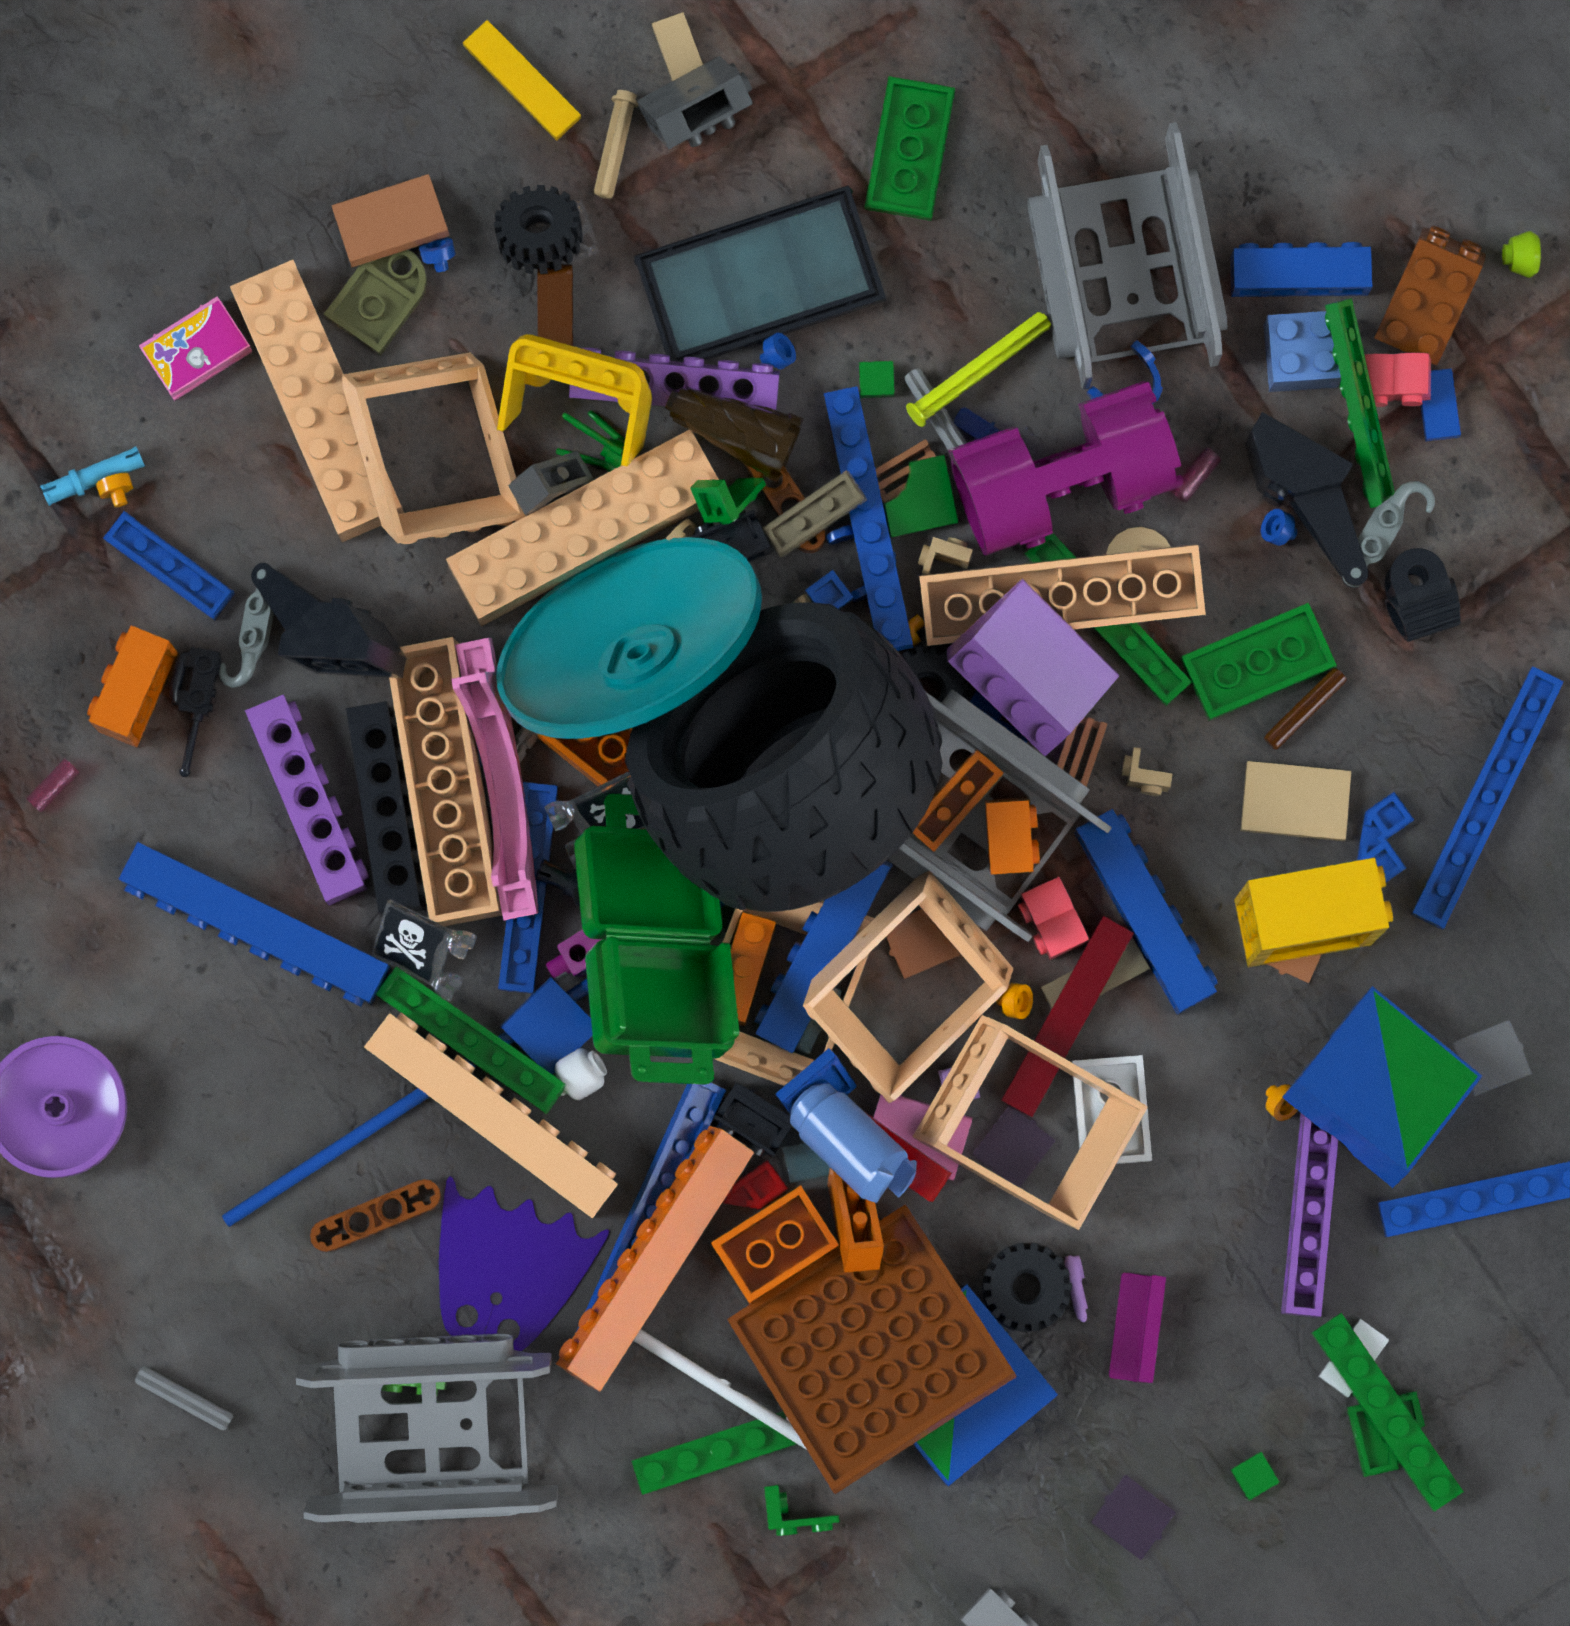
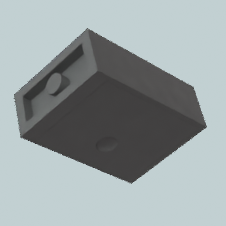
M718 56L637 100V103L649 129L668 149L685 140H688L691 147H697L703 142L700 132L703 131L704 135L713 134L716 131L715 124L721 122L724 129H731L735 126L736 122L732 115L753 104L748 92L752 91V87L744 72L739 73L734 63L728 64L721 56Z

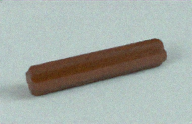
M1333 668L1265 735L1264 739L1267 744L1275 750L1279 749L1347 681L1345 675L1337 668Z

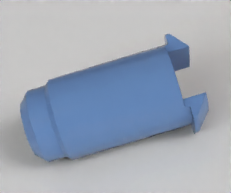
M816 1084L805 1090L793 1104L790 1124L799 1132L801 1140L862 1199L877 1203L887 1188L899 1198L910 1186L916 1174L917 1162L915 1160L909 1161L906 1151L845 1093L838 1092L830 1084Z

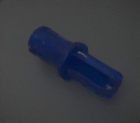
M966 407L960 409L954 419L956 426L976 439L1002 431L995 426L996 422L992 421L989 423Z

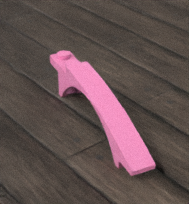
M484 638L457 644L455 647L461 677L453 678L451 681L453 690L458 696L471 725L486 778L494 843L491 879L493 887L497 886L503 921L538 914L534 862L522 775L511 715L500 698L497 689V661L492 638Z

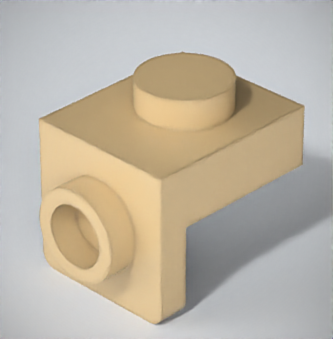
M933 537L931 546L924 545L920 554L918 564L924 566L922 575L930 574L934 559L968 569L973 549L967 548L968 544L956 538L949 537L945 541Z
M1134 747L1131 756H1124L1122 776H1128L1126 786L1141 788L1142 794L1161 796L1162 792L1169 791L1172 773L1138 768L1141 748Z

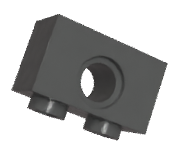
M578 451L531 465L508 486L522 511L527 515L588 484L594 478Z

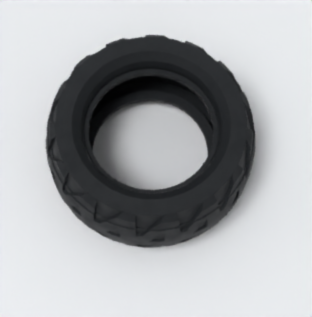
M810 602L782 604L760 611L756 627L745 647L728 668L711 684L671 711L632 728L625 757V764L631 776L627 785L647 832L669 861L692 883L705 890L711 896L718 898L727 906L739 910L750 909L763 912L793 910L813 905L848 889L880 867L904 844L925 815L936 791L943 765L940 753L942 735L933 708L921 682L901 654L872 626L863 622L852 612H842L830 604Z

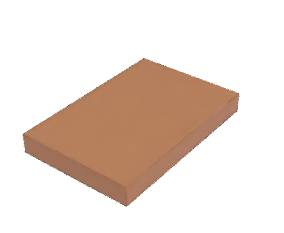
M429 174L331 205L351 267L450 236Z

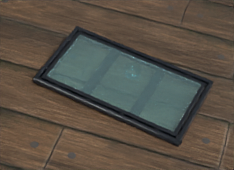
M849 185L634 255V264L638 267L665 353L670 356V361L683 362L684 357L703 358L704 361L763 342L778 332L788 334L887 301L852 196L853 190Z

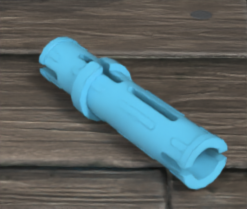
M137 446L130 450L79 471L72 469L68 471L69 475L47 484H42L40 487L48 505L51 506L53 503L78 494V496L84 495L85 490L95 487L99 480L107 476L129 473L141 467L143 468L145 465Z

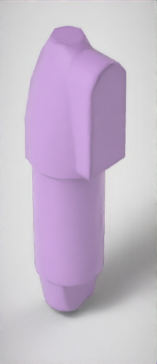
M1079 1255L1066 1256L1064 1265L1070 1273V1283H1072L1070 1295L1074 1312L1078 1320L1085 1322L1087 1320L1086 1309H1088L1082 1285L1085 1276Z

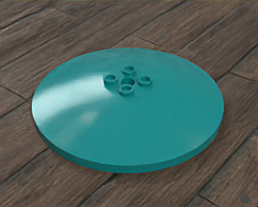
M672 538L669 541L663 539L616 552L562 581L541 598L517 624L506 641L497 666L496 681L500 698L517 723L532 732L554 738L581 739L598 737L630 729L655 719L702 691L722 674L740 654L756 627L761 611L762 593L758 578L748 560L738 550L727 544L705 538Z

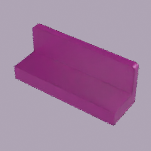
M1122 1273L1108 1374L1110 1378L1148 1384L1153 1383L1166 1277Z

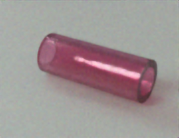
M1205 448L1182 475L1183 486L1171 490V492L1178 499L1186 503L1222 461L1221 458L1211 449Z
M64 758L26 799L42 813L80 772Z

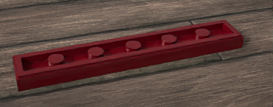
M1104 916L1102 917L1034 1040L1035 1042L1063 1058L1067 1056L1134 934L1133 932ZM1028 1051L1001 1101L1032 1118L1059 1068Z

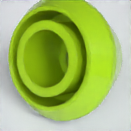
M1527 231L1511 237L1508 244H1503L1502 263L1503 265H1508L1509 271L1527 278H1531L1538 273L1541 259L1538 235L1532 231Z

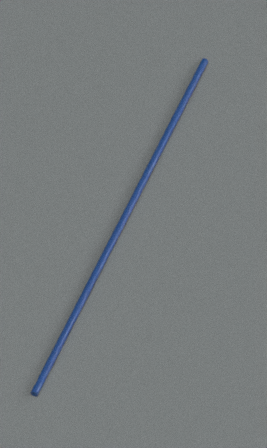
M720 901V908H722L726 904ZM587 979L566 992L575 1002L588 995ZM506 1032L498 1036L509 1045L515 1042ZM463 1058L465 1061H467V1062H468L469 1064H471L473 1067H477L476 1065H474L473 1063H471V1062H470L469 1060H467L466 1058ZM417 1088L223 1214L222 1218L228 1227H231L430 1096Z

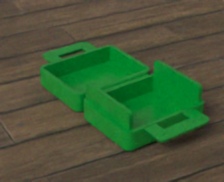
M609 794L604 801L606 827H588L574 843L582 930L588 938L600 940L585 956L594 1047L602 1054L629 1055L631 1075L638 1082L709 1084L714 1079L713 1059L720 1058L734 1045L735 1039L739 1036L730 944L710 945V942L722 930L720 900L711 896L681 874L678 868L669 861L646 829L627 828L626 815L640 816L632 795ZM650 1056L692 1058L693 1063L651 1062Z

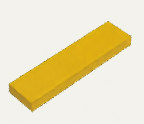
M488 20L463 42V46L556 141L581 119V114Z

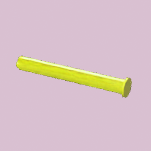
M1037 312L916 403H908L906 410L909 416L918 426L924 427L928 418L1050 329L1051 323L1044 313Z

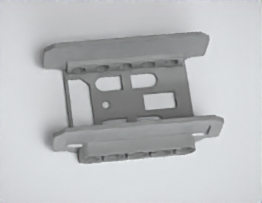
M1176 122L1169 123L1165 136L1169 167L1165 170L1058 188L1048 145L1040 146L1038 167L1041 177L1042 195L1027 198L1028 213L1057 359L1074 357L1082 390L1090 388L1093 378L1092 362L1136 355L1132 350L1097 356L1094 337L1104 325L1171 314L1184 323L1187 340L1146 347L1150 352L1204 343L1210 367L1218 366L1222 357L1220 331L1227 330V315L1199 175L1196 168L1189 170L1187 168L1181 133ZM1126 200L1135 243L1110 248L1108 246L1100 204ZM1156 217L1163 222L1170 252L1153 255L1146 254L1142 233V224L1146 219ZM1089 229L1096 234L1102 264L1085 267L1079 266L1075 235L1080 230ZM1173 266L1178 297L1171 304H1162L1155 297L1150 270ZM1106 278L1111 308L1106 315L1095 316L1087 307L1083 282ZM1131 293L1136 294L1139 298L1138 302L1134 305L1129 304L1127 301V296Z
M951 689L942 702H939L926 692L942 735L940 753L943 761L941 772L951 778L955 773L949 763L950 756L955 750L965 749L973 753L978 749L1004 772L1002 776L1029 796L1030 805L1034 804L1036 806L1037 814L1053 812L1067 822V824L1041 858L1040 863L1036 865L1034 872H1031L1012 899L996 888L995 876L990 874L989 861L983 869L972 870L947 852L962 832L988 853L985 800H994L988 795L1001 777L935 852L912 833L888 860L913 879L927 871L932 872L975 924L985 931L990 928L996 919L1029 942L1032 934L1007 916L1021 894L1029 886L1080 814L1106 833L1112 827L1080 804L1090 789L957 692Z
M509 1334L371 1339L341 1342L338 1344V1359L323 1363L300 1365L296 1376V1385L309 1388L334 1387L340 1492L332 1495L309 1497L304 1509V1519L315 1522L350 1521L366 1523L496 1517L542 1512L557 1507V1485L537 1486L528 1483L523 1378H534L550 1373L551 1353H527L514 1350L513 1336ZM493 1380H518L522 1467L502 1468L490 1457L486 1388ZM474 1381L477 1391L474 1397L468 1400L437 1401L436 1382ZM421 1383L422 1402L389 1403L384 1400L381 1394L383 1385ZM408 1414L409 1439L360 1441L359 1415ZM464 1418H469L472 1421V1427L468 1430L460 1426V1422ZM472 1447L480 1454V1463L475 1468L469 1470L441 1471L439 1448ZM425 1449L426 1472H392L386 1467L385 1457L394 1450Z

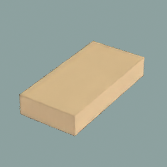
M684 12L651 23L672 81L703 65Z

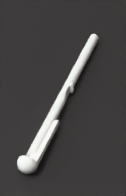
M640 1329L633 1340L634 1342L806 1449L787 1417L785 1420L750 1397L730 1388L731 1383L729 1381L719 1379Z

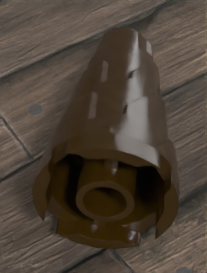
M681 387L679 392L672 390L665 409L670 411L669 417L673 418L672 421L703 436L714 446L728 452L743 464L763 473L765 477L776 482L779 481L782 475L780 473L782 466L786 467L800 433V425L804 421V418L790 412L786 414L769 407L751 405L731 398H721L690 387L686 389Z

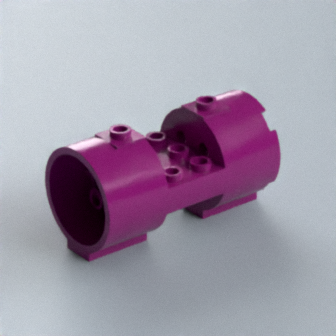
M1142 381L1079 403L1078 406L1081 412V422L1086 443L1041 459L1032 460L1017 427H1011L948 449L955 484L973 535L985 556L1017 544H1025L1026 548H1031L1045 543V536L1053 534L1046 497L1054 499L1071 493L1070 486L1078 484L1079 486L1084 485V487L1100 483L1112 508L1115 510L1123 509L1124 514L1144 508L1143 502L1151 499V497L1183 486L1182 476H1176L1175 468L1181 466L1176 444L1164 412H1160L1158 408L1154 409L1152 403L1156 402V396L1152 392L1148 381Z

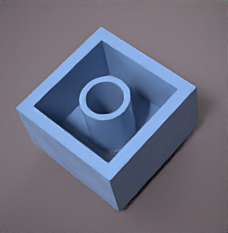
M1326 311L1267 316L1263 327L1269 392L1338 387L1341 382L1339 366L1333 358L1334 344L1331 331L1328 330L1325 323Z

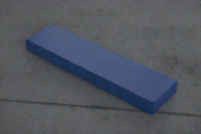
M123 511L103 537L107 543L214 621L235 595L233 590L125 511Z

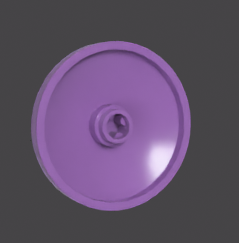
M50 1036L38 1038L19 1046L1 1061L0 1153L11 1164L36 1176L65 1178L81 1174L93 1168L113 1150L125 1126L127 1096L119 1072L102 1052L74 1038Z

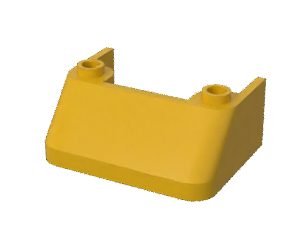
M526 334L520 336L511 345L509 350L497 430L503 432L521 413L525 384L542 387L551 380L616 397L621 408L630 413L621 461L622 466L628 467L644 447L652 404V393L642 369L628 361L535 335Z

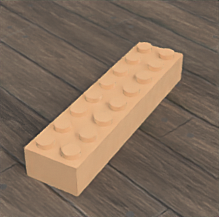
M290 260L230 286L341 542L381 526L343 390V372L294 260ZM387 474L398 514L404 513Z
M687 430L633 459L628 467L621 465L446 558V561L479 624L483 626L555 588L562 581L606 557L630 548L699 511L690 487L697 480L719 479L693 432Z
M1197 544L919 576L927 646L954 643L1022 578L1073 629L1206 615L1199 547Z
M453 637L400 647L406 656L403 678L389 677L428 916L430 921L442 927L502 916L497 886L493 887L491 879L494 846L476 740L465 710L453 690L451 681L453 678L461 677L455 647L459 643Z
M400 1012L397 1018L389 1013L364 1048L588 1216L593 1218L618 1185L613 1180L617 1175L615 1172L601 1162L596 1167L584 1159L588 1154L587 1151L572 1140L568 1145L564 1144L556 1138L560 1133L559 1130L544 1119L539 1124L528 1117L532 1111L515 1097L511 1102H508L500 1096L504 1090L487 1076L480 1081L472 1075L476 1069L459 1055L452 1060L444 1054L447 1046L431 1034H428L424 1039L415 1032L419 1025Z

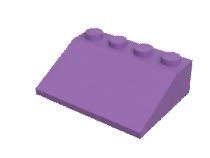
M1023 578L947 648L948 662L1044 756L1050 753L1075 729L1119 677V674Z

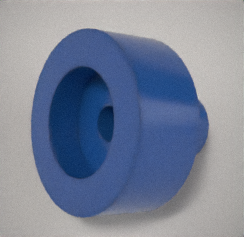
M448 237L419 246L422 261L426 264H434L436 272L448 270L447 260L453 258L456 254L453 240Z
M778 332L764 340V353L760 354L762 363L771 364L781 370L795 362V348L787 336Z
M1281 509L1271 510L1265 516L1261 525L1262 538L1276 546H1281L1288 540L1295 539L1298 532L1295 527L1294 517Z

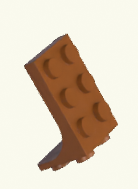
M1432 225L1430 229L1423 227L1374 338L1407 353H1428L1431 363L1437 366L1483 268L1486 254L1481 251L1482 247L1479 244L1467 239H1463L1462 243L1449 238L1450 233L1447 230Z

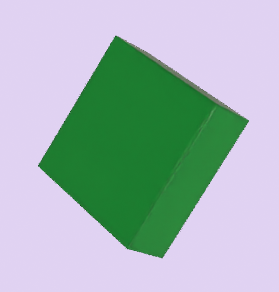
M893 361L859 362L860 398L895 396Z
M1261 1451L1230 1469L1248 1501L1280 1483Z

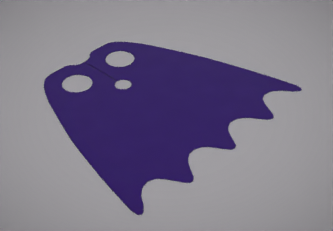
M449 1176L445 1187L439 1246L440 1308L446 1331L452 1336L498 1334L497 1329L500 1322L505 1319H512L518 1323L520 1328L519 1336L513 1341L514 1350H524L539 1336L571 1296L608 1237L609 1230L605 1229L589 1239L580 1238L575 1230L572 1213H566L554 1223L544 1224L537 1219L531 1199H527L512 1211H505L498 1205L491 1186L485 1187L474 1198L465 1199L460 1196L453 1178ZM494 1292L502 1295V1302L498 1305H494L490 1301V1296ZM463 1305H471L478 1312V1320L472 1327H462L456 1321V1312Z

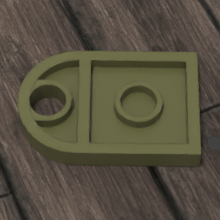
M405 250L359 265L326 310L324 317L381 356L425 294L427 277L422 262L412 251ZM399 259H407L412 263L411 270L405 275H398L392 269L393 264Z

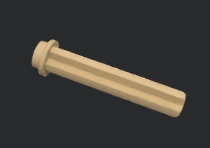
M617 90V94L612 96L614 106L594 188V194L601 198L611 199L614 196L634 108L638 107L637 95L630 91Z

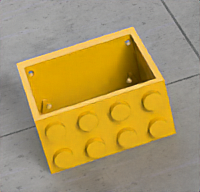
M1375 858L1248 880L1234 899L1247 967L1371 946L1389 928L1388 922H1393L1391 904L1389 901H1384L1381 887H1386L1383 867L1377 866Z

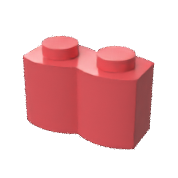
M1428 353L1364 354L1376 407H1385L1388 405V401H1402L1401 404L1404 406L1422 405V400H1430L1431 358Z
M1060 877L1021 894L1023 903L1018 904V908L1025 923L1032 922L1037 931V934L1032 937L1040 955L1047 953L1049 959L1052 960L1089 942L1087 933Z

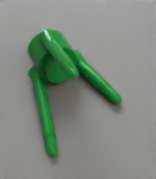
M592 410L588 412V416L611 436L609 439L568 413L562 414L563 419L604 445L600 455L605 458V461L580 454L584 463L601 467L608 472L621 466L625 437L621 436ZM561 448L556 449V454L560 456L573 452Z

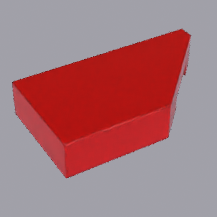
M767 1160L737 1181L722 1204L760 1210L788 1190V1188Z

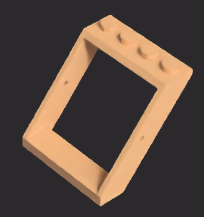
M471 352L342 375L344 394L381 526L397 543L413 544L418 539L429 537L444 538L449 536L450 533L460 531L475 532L481 530L482 527L491 525L506 526L526 517L508 486L516 479L504 433L497 430L499 416L484 365ZM468 381L501 495L398 514L366 399Z
M927 871L919 875L811 980L803 1007L806 1009L809 1017L815 1020L828 1034L829 1039L834 1044H837L846 1054L851 1064L858 1068L870 1081L873 1089L880 1093L888 1103H891L1007 991L1013 967L932 872ZM919 905L985 982L899 1065L834 992L833 988Z
M824 901L798 909L778 912L735 909L722 943H729L731 946L742 912L775 921L778 925L807 935L808 932L802 929L812 911L817 914L819 913ZM866 915L856 936L875 918ZM869 954L857 964L843 1000L848 1008ZM740 1031L732 1048L720 1058L715 1059L783 1086L814 1061L795 1052L792 1054L779 1046ZM828 1039L824 1052L828 1048L831 1050L834 1048L835 1044L830 1039Z
M981 1015L912 1137L1047 1216L1079 1230L1148 1107L1009 1026ZM1007 1039L1109 1097L1049 1204L947 1146Z

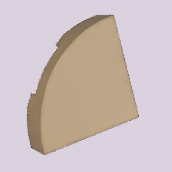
M687 518L666 539L669 541L672 538L690 537L694 535V530L698 526Z

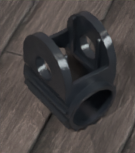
M1413 548L1401 553L1388 570L1384 581L1387 596L1385 605L1399 634L1404 640L1410 642L1458 626L1461 623L1456 584L1452 577H1448L1441 559L1435 553L1423 548ZM1408 576H1417L1421 580L1422 585L1412 584Z

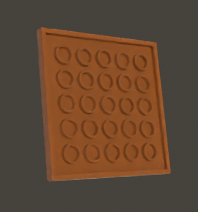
M906 1204L879 1221L884 1244L880 1270L844 1273L840 1247H838L727 1319L834 1494H837L1017 1377Z

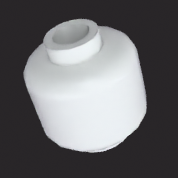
M579 1048L555 1064V1077L566 1084L561 1095L567 1094L574 1100H582L604 1085V1076L607 1074V1069L601 1057L595 1051L589 1052L584 1048Z

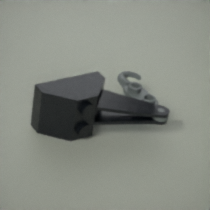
M1264 412L1259 416L1245 443L1257 491L1263 494L1262 498L1275 507L1283 505L1286 508H1293L1333 565L1343 583L1350 588L1362 586L1368 577L1367 566L1379 562L1384 557L1403 524L1405 502L1410 494L1417 492L1425 496L1427 500V513H1431L1435 506V496L1426 484L1419 481H1409L1402 484L1393 496L1374 510L1360 536L1357 538L1341 489V484L1353 465L1351 462Z
M259 563L254 567L251 579L256 586V591L247 599L239 636V646L242 654L241 671L236 677H230L226 672V665L222 663L219 669V676L226 686L231 688L241 687L252 678L256 663L268 645L274 614L286 630L281 635L278 655L317 674L403 678L406 656L385 624L372 617L371 611L352 607V601L342 598H332L331 603L323 602L277 568L267 563Z

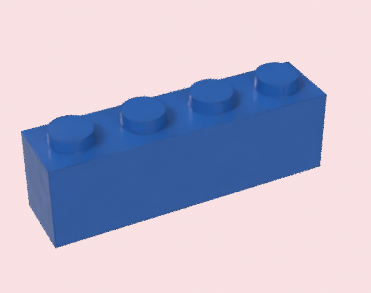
M1316 242L1308 244L1307 247L1294 248L1291 243H1277L1273 245V248H1259L1258 244L1245 243L1239 245V248H1234L1230 256L1231 297L1368 296L1372 289L1371 247H1362V244L1359 242L1343 243L1341 247H1328L1326 243Z

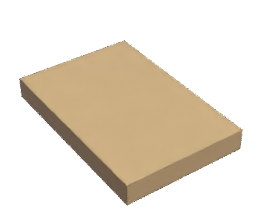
M1247 761L1240 831L1345 841L1351 771Z

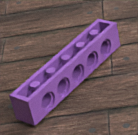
M582 347V348H581V349H585V350H588V351H592V352L601 354V349H598V348H590V347ZM621 350L615 351V356L606 355L634 363L648 372L650 376L648 385L652 393L651 405L666 406L672 390L679 392L680 389L670 388L665 380L666 375L671 372H677L684 378L685 384L683 388L685 389L690 387L706 392L700 386V379L706 375H711L718 380L719 388L714 392L706 393L777 410L780 371L773 370V365L753 363L752 368L738 367L739 362L718 360V365L704 364V359L698 357H684L683 362L670 361V356L665 354H649V359L635 358V352ZM738 379H748L753 385L752 393L745 396L738 394L734 389V383ZM570 385V398L618 402L616 397Z
M283 694L245 710L325 902L328 905H332L367 890L364 880L370 877L362 859L355 861L351 852V848L356 847L349 828L342 829L337 819L338 816L343 815L335 795L328 797L323 785L328 784L329 780L322 764L315 766L310 754L316 750L309 733L301 734L297 722L303 719L295 701L288 703ZM283 727L291 729V738L286 743L280 744L274 741V734L278 729ZM294 759H301L305 762L303 772L298 775H290L287 772L288 764ZM309 790L316 791L318 793L317 803L311 807L302 806L300 799L303 793ZM321 822H328L332 826L331 834L324 839L316 838L314 836L316 825ZM333 854L345 856V864L340 870L332 871L327 867V861Z
M1302 1113L1300 1115L1281 1314L1318 1318L1321 1317L1338 1139L1328 1132L1321 1130Z

